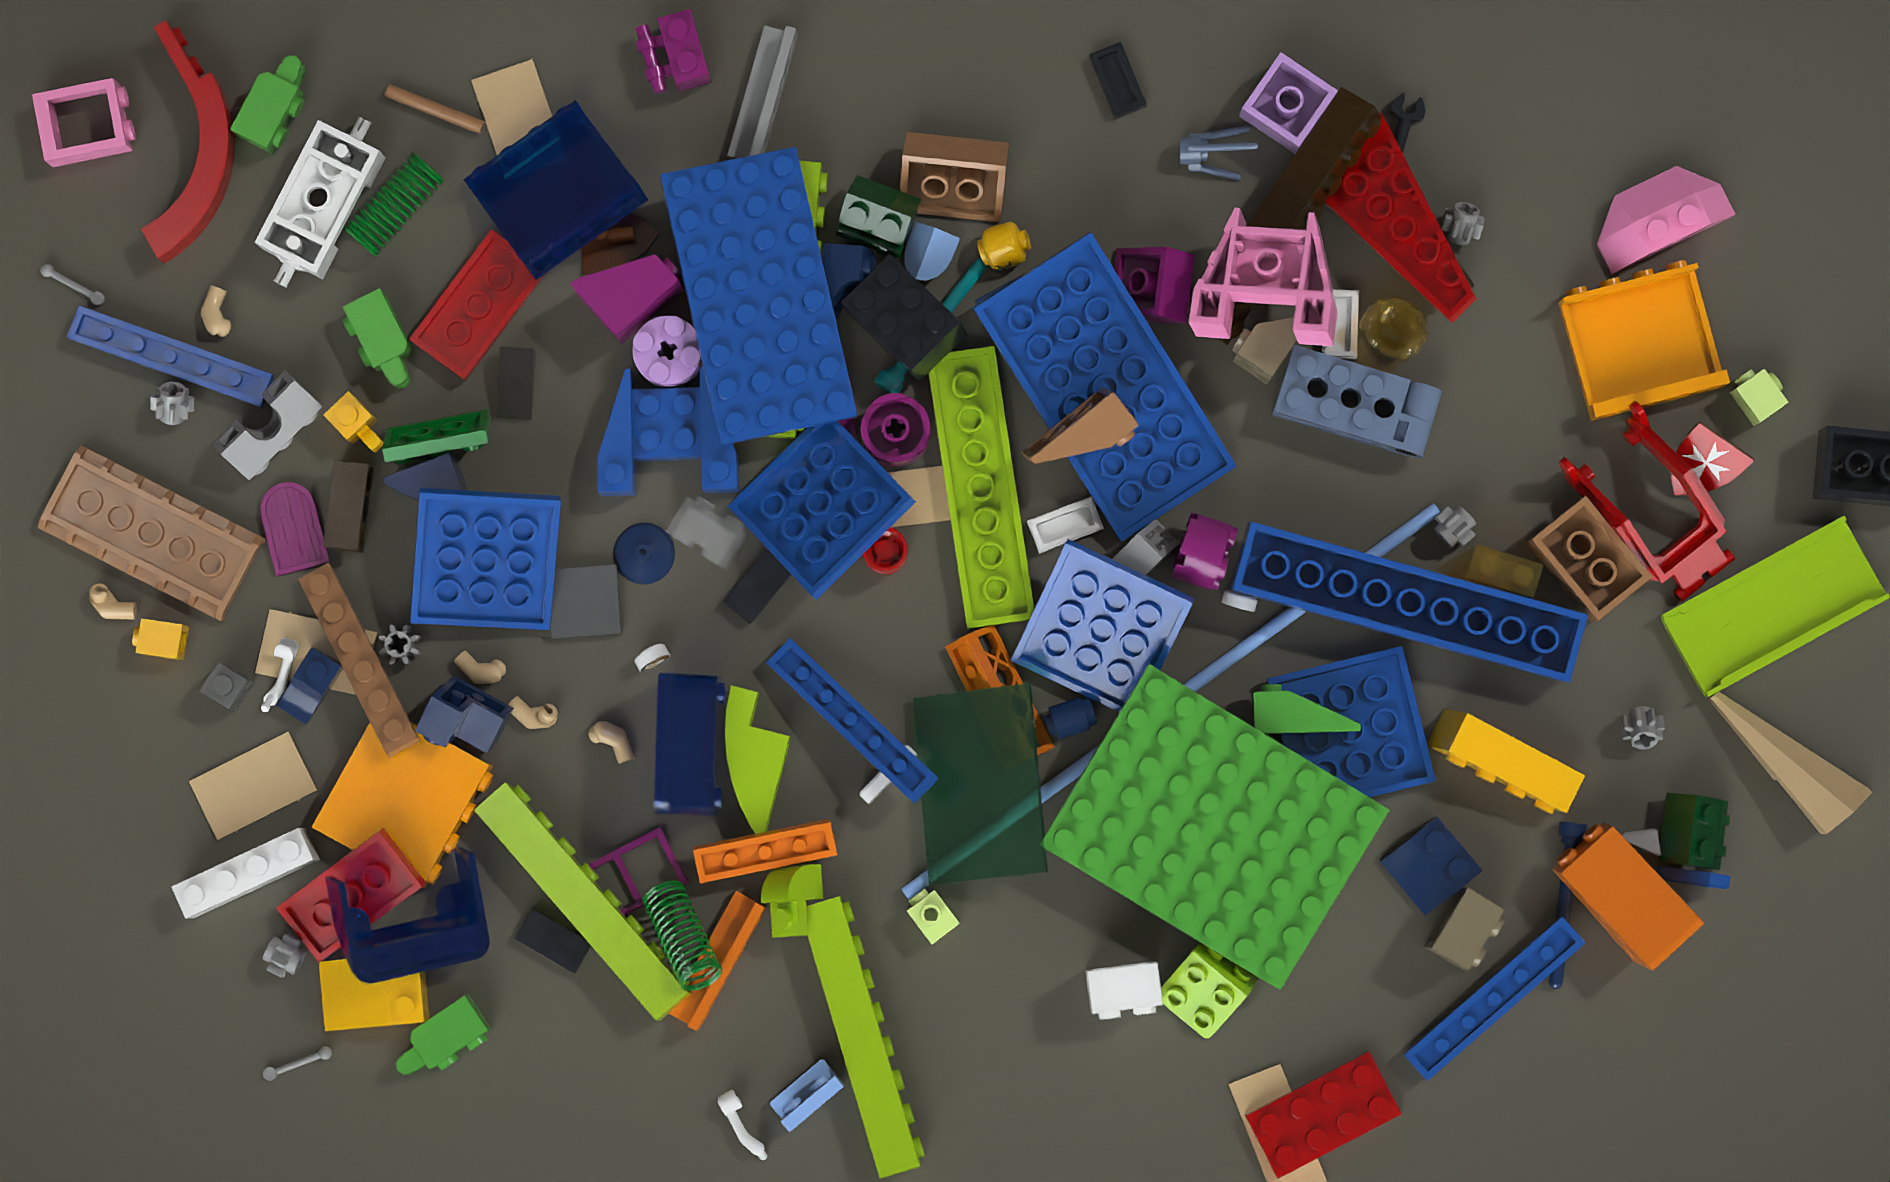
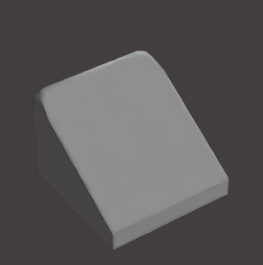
M1646 829L1620 833L1632 847L1654 856L1661 855L1657 830Z

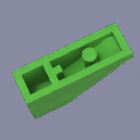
M1282 684L1261 685V691L1254 692L1255 728L1264 734L1361 731L1360 723L1291 691H1282Z

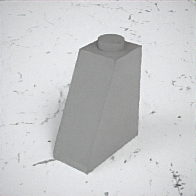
M1155 519L1142 529L1112 560L1147 576L1180 543Z

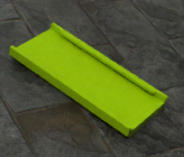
M1845 516L1832 521L1660 615L1666 631L1699 690L1706 698L1890 598V595L1885 593L1845 522L1847 520Z

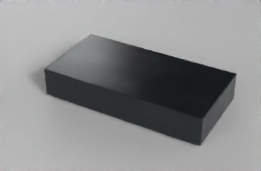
M1121 42L1089 54V59L1114 119L1147 106Z
M767 549L723 602L751 625L792 575Z
M534 908L531 909L514 938L574 974L591 948V945L584 937Z

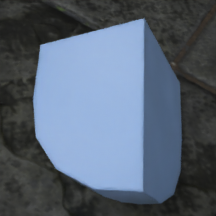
M915 222L905 250V267L907 271L917 280L927 281L938 277L947 269L960 238L935 227Z

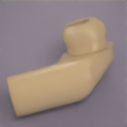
M516 696L508 704L514 708L512 715L528 729L548 728L557 721L558 711L552 704L530 708L519 696Z

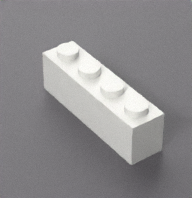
M297 828L172 886V890L185 919L195 918L319 861L320 858L306 828Z

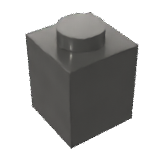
M217 662L200 692L228 710L237 711L255 682L227 664Z

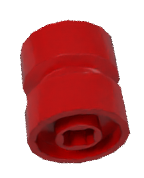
M890 527L863 556L868 567L874 572L881 575H891L898 572L905 565L908 557V547L904 536L897 529Z

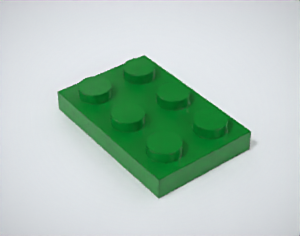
M488 409L386 428L382 447L385 462L394 461L396 464H404L413 461L416 456L428 454L429 457L435 458L448 454L449 450L463 448L464 451H473L482 448L483 444L488 443L491 421Z

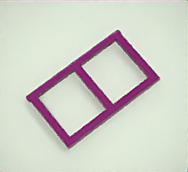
M661 827L588 864L592 869H595L613 859L615 860L635 900V903L620 910L624 916L644 906V904L642 903L643 898L620 855L658 837L679 879L678 881L684 885L689 883V879L685 877ZM662 889V890L658 891L657 893L653 894V895L648 899L647 904L649 903V901H650L656 894H658L659 892H661V891H663V890H665V889ZM674 890L668 891V892H666V893L660 895V896L657 897L656 899H658V898H660V897H662V896H664V895H666V894H668V893H670V892H672V891H674Z

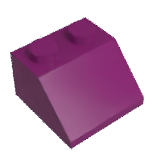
M1167 246L1116 248L1114 270L1145 320L1155 323H1186L1195 255Z

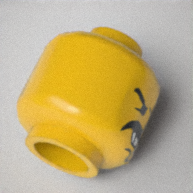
M1009 221L986 228L982 233V239L978 240V249L985 266L990 265L994 270L1001 271L1024 263L1026 260V250L1031 249V243L1025 229L1020 231L1014 222Z

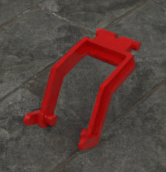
M1633 401L1629 405L1632 416L1625 421L1628 429L1622 433V436L1631 447L1640 442L1678 479L1700 514L1698 524L1660 555L1651 554L1629 519L1591 482L1596 476L1589 466L1584 464L1578 469L1566 457H1563L1559 464L1566 482L1582 498L1586 496L1652 576L1650 580L1659 581L1663 584L1672 577L1678 586L1673 591V594L1680 602H1683L1705 584L1701 576L1703 573L1706 572L1710 578H1713L1733 562L1735 556L1729 549H1725L1722 552L1716 543V540L1727 532L1724 528L1725 519L1689 464L1651 429L1644 409L1637 401Z

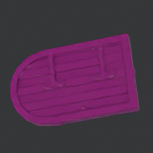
M282 482L271 487L264 495L260 508L261 522L264 526L276 576L330 563L327 547L323 546L324 534L317 511L318 507L312 494L302 485L293 482Z

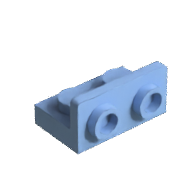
M821 1059L774 1098L770 1105L781 1117L782 1120L780 1122L791 1132L842 1089L845 1084L827 1062Z

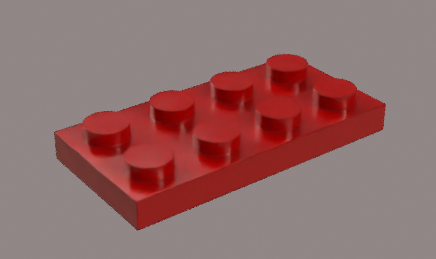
M491 229L409 340L466 381L548 271Z
M382 828L282 902L276 909L315 959L321 962L419 890L426 881L386 830Z
M1367 1051L1244 1116L1276 1178L1279 1179L1398 1117L1402 1113L1371 1053Z

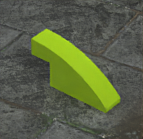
M731 685L725 723L727 762L740 807L752 830L757 834L768 830L791 737L752 727L760 694L756 691Z

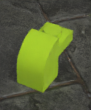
M821 864L778 867L772 870L766 877L761 892V903H770L772 938L808 935L806 900L823 899Z

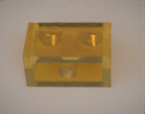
M1476 544L1471 548L1462 580L1533 599L1544 565Z

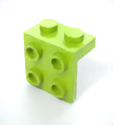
M1198 941L1188 957L1162 985V1003L1202 1037L1210 1038L1245 1000L1259 977Z

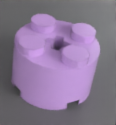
M677 316L654 318L644 324L633 339L632 352L634 362L642 376L649 383L659 388H683L697 378L700 367H702L701 356L695 330L685 320ZM669 346L671 349L677 348L673 351L674 358L668 360L666 356L660 357L664 354L663 348Z

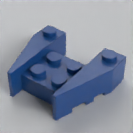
M700 367V388L634 389V373L631 369H625L597 457L598 493L601 496L636 495V461L702 459V490L705 494L739 493V458L733 443L720 445L703 367Z

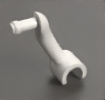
M282 637L280 644L275 647L274 656L283 659L275 685L263 698L264 703L261 706L263 712H268L270 706H274L286 689L291 665L299 649V644L295 640Z
M729 1090L718 1097V1104L732 1124L739 1141L754 1155H758L761 1160H765L767 1153L764 1151V1145L746 1131L736 1113V1110L743 1107L739 1097L736 1096L734 1090Z

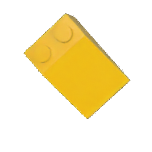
M423 951L319 962L325 1031L419 1023L430 1019Z

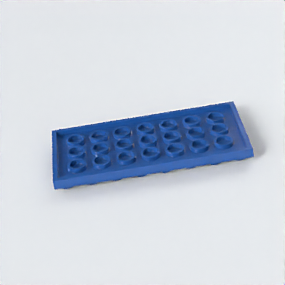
M796 147L660 174L720 445H728L857 417Z
M1091 232L1080 237L972 307L1048 429L1053 427L1101 387L1113 391L1139 424L1133 429L1135 435L1122 446L1115 444L1109 448L1067 457L1120 541L1131 536L1237 467Z

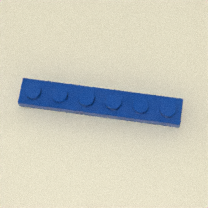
M78 306L67 338L261 408H263L266 401L261 394L272 384L274 375L82 306Z
M791 638L766 662L914 804L939 779Z
M1560 916L1404 1053V1056L1425 1080L1429 1081L1581 948L1585 941Z

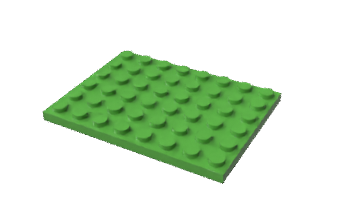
M1148 664L1039 844L1281 990L1390 810Z

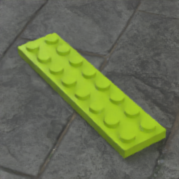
M989 346L949 352L929 372L967 629L1030 620L1033 614L1034 602L995 347Z

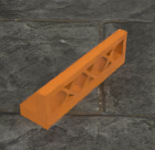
M995 625L986 626L969 633L945 647L1006 771L1055 748ZM984 635L987 636L992 647L991 654L984 651L978 638ZM997 668L1004 671L1007 677L1006 685L999 681L996 675ZM1012 699L1020 703L1023 710L1022 716L1014 712L1011 706ZM1028 730L1035 734L1040 744V747L1034 750L1027 738Z
M830 819L693 846V854L700 883L836 856L837 845Z
M735 891L709 938L710 946L713 947L716 959L719 960L722 967L720 977L707 987L690 991L691 994L669 1012L670 1015L687 1023L688 1027L695 1031L700 1030L767 907ZM708 954L700 955L697 961L701 960ZM708 967L700 972L690 975L688 978H694L703 975L714 967ZM716 968L715 971H713L711 974L704 978L695 981H690L689 985L697 984L710 978L714 973H716L718 968Z

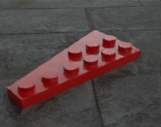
M1381 112L1382 119L1380 120L1379 130L1372 138L1367 139L1361 148V155L1358 161L1352 167H1348L1342 176L1339 189L1334 195H1329L1325 204L1447 320L1453 323L1477 298Z

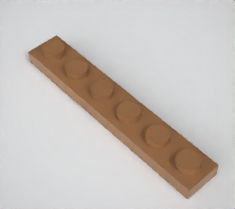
M326 563L299 578L298 580L385 753L392 757L420 742L421 740L333 567Z

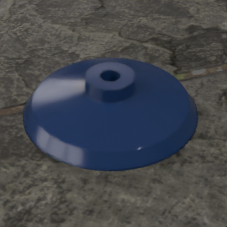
M651 523L634 524L626 528L617 538L613 549L614 563L617 565V570L627 580L636 584H652L664 578L671 570L675 559V547L669 534L661 527Z

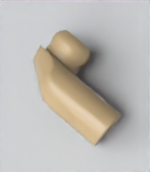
M211 285L202 305L200 315L210 334L224 337L228 335L231 329V322L224 319L220 311L227 291Z
M97 583L90 588L89 600L103 618L136 619L137 605L135 602H118L110 590H108V587L101 583Z
M466 650L453 661L475 684H495L506 673V666L502 661L494 659L491 663H477Z
M599 721L590 727L588 731L590 740L596 744L602 742L612 746L619 764L635 758L623 728L607 721Z

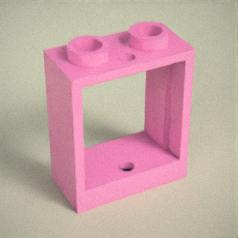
M114 78L32 94L44 161L50 166L56 167L133 151L131 141L136 140V134L132 120H127L125 107H129L127 90L124 86L121 87ZM107 93L115 138L63 148L55 103Z

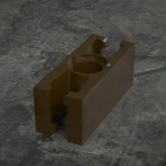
M334 460L323 542L324 547L333 550L363 553L374 470L369 464Z

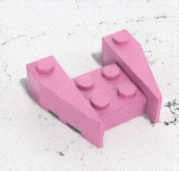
M1234 208L1224 228V235L1217 249L1213 250L1202 278L1198 279L1193 289L1189 324L1196 337L1230 339L1235 302L1296 306L1293 332L1298 343L1333 346L1338 312L1321 231L1313 212H1309L1306 230L1246 227V221L1241 209Z

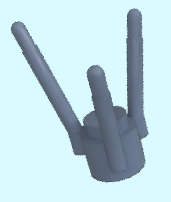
M1248 125L1201 134L1189 133V137H1181L1180 164H1189V171H1200L1239 181L1241 179L1239 174L1201 164V161H1208V151L1257 149L1258 144L1245 142L1208 144V141H1206L1249 132L1250 127Z

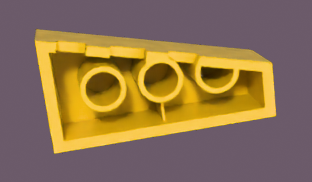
M1444 708L1427 742L1428 747L1446 755L1445 759L1461 768L1468 766L1476 770L1475 775L1487 782L1494 784L1496 780L1506 785L1504 790L1520 799H1523L1526 795L1536 800L1533 806L1551 815L1554 810L1568 812L1585 777L1582 773L1465 712Z

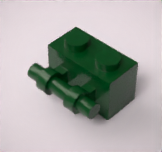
M857 175L846 193L838 219L840 223L835 235L847 239V243L851 245L861 244L872 248L880 256L886 257L890 254L900 259L904 250L903 244L913 227L921 199Z
M1667 793L1660 843L1661 855L1658 862L1720 870L1722 857L1726 856L1727 847L1723 846L1725 827L1729 826L1730 815H1727L1729 801L1700 795Z

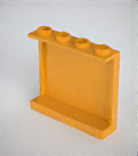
M1686 260L1666 265L1667 271L1655 274L1653 269L1639 271L1632 274V280L1620 282L1619 277L1611 278L1600 282V288L1587 291L1586 286L1576 287L1567 290V296L1558 302L1590 421L1629 412V405L1633 401H1637L1642 408L1722 388L1730 383L1727 369L1722 370L1695 274V271L1699 268L1698 263L1687 265Z
M411 722L416 730L417 724ZM369 723L313 823L312 828L352 850L384 828L426 881L421 888H426L428 883L434 885L440 876L443 866L439 865L445 852L451 854L460 839L456 832L461 823L465 822L467 824L475 812L474 809L477 807L473 802L479 791L485 793L491 784L494 775L490 771L493 765L478 759L451 743L446 748L441 745H433L427 742L423 735L418 732L420 742L389 757L385 753L371 723Z

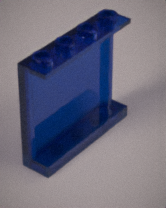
M576 100L568 106L560 108L551 118L541 125L533 127L527 135L513 145L505 147L496 157L486 164L477 167L468 177L463 179L535 280L648 201L640 185L630 175Z

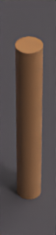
M389 84L385 92V97L478 134H481L484 129L485 121L394 85Z

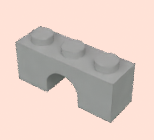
M286 370L261 394L272 407V417L266 426L261 429L252 430L243 426L236 419L212 443L217 451L248 480L254 475L262 473L267 468L269 460L278 451L287 448L293 441L294 435L303 426L312 423L317 417L318 411L322 408L320 403Z

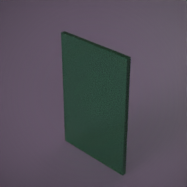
M1031 684L1002 685L995 688L949 694L939 693L934 696L913 698L918 759L939 778L921 797L929 885L958 884L965 881L1009 876L1022 877L1027 874L1048 872L1047 854L1043 841L1045 832Z

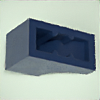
M824 243L822 263L835 318H840L843 307L841 301L876 268V258L874 257V252L864 246Z
M311 647L293 675V679L277 707L307 725L342 672V665L319 649Z

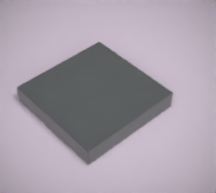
M616 564L555 569L551 609L552 639L622 634Z

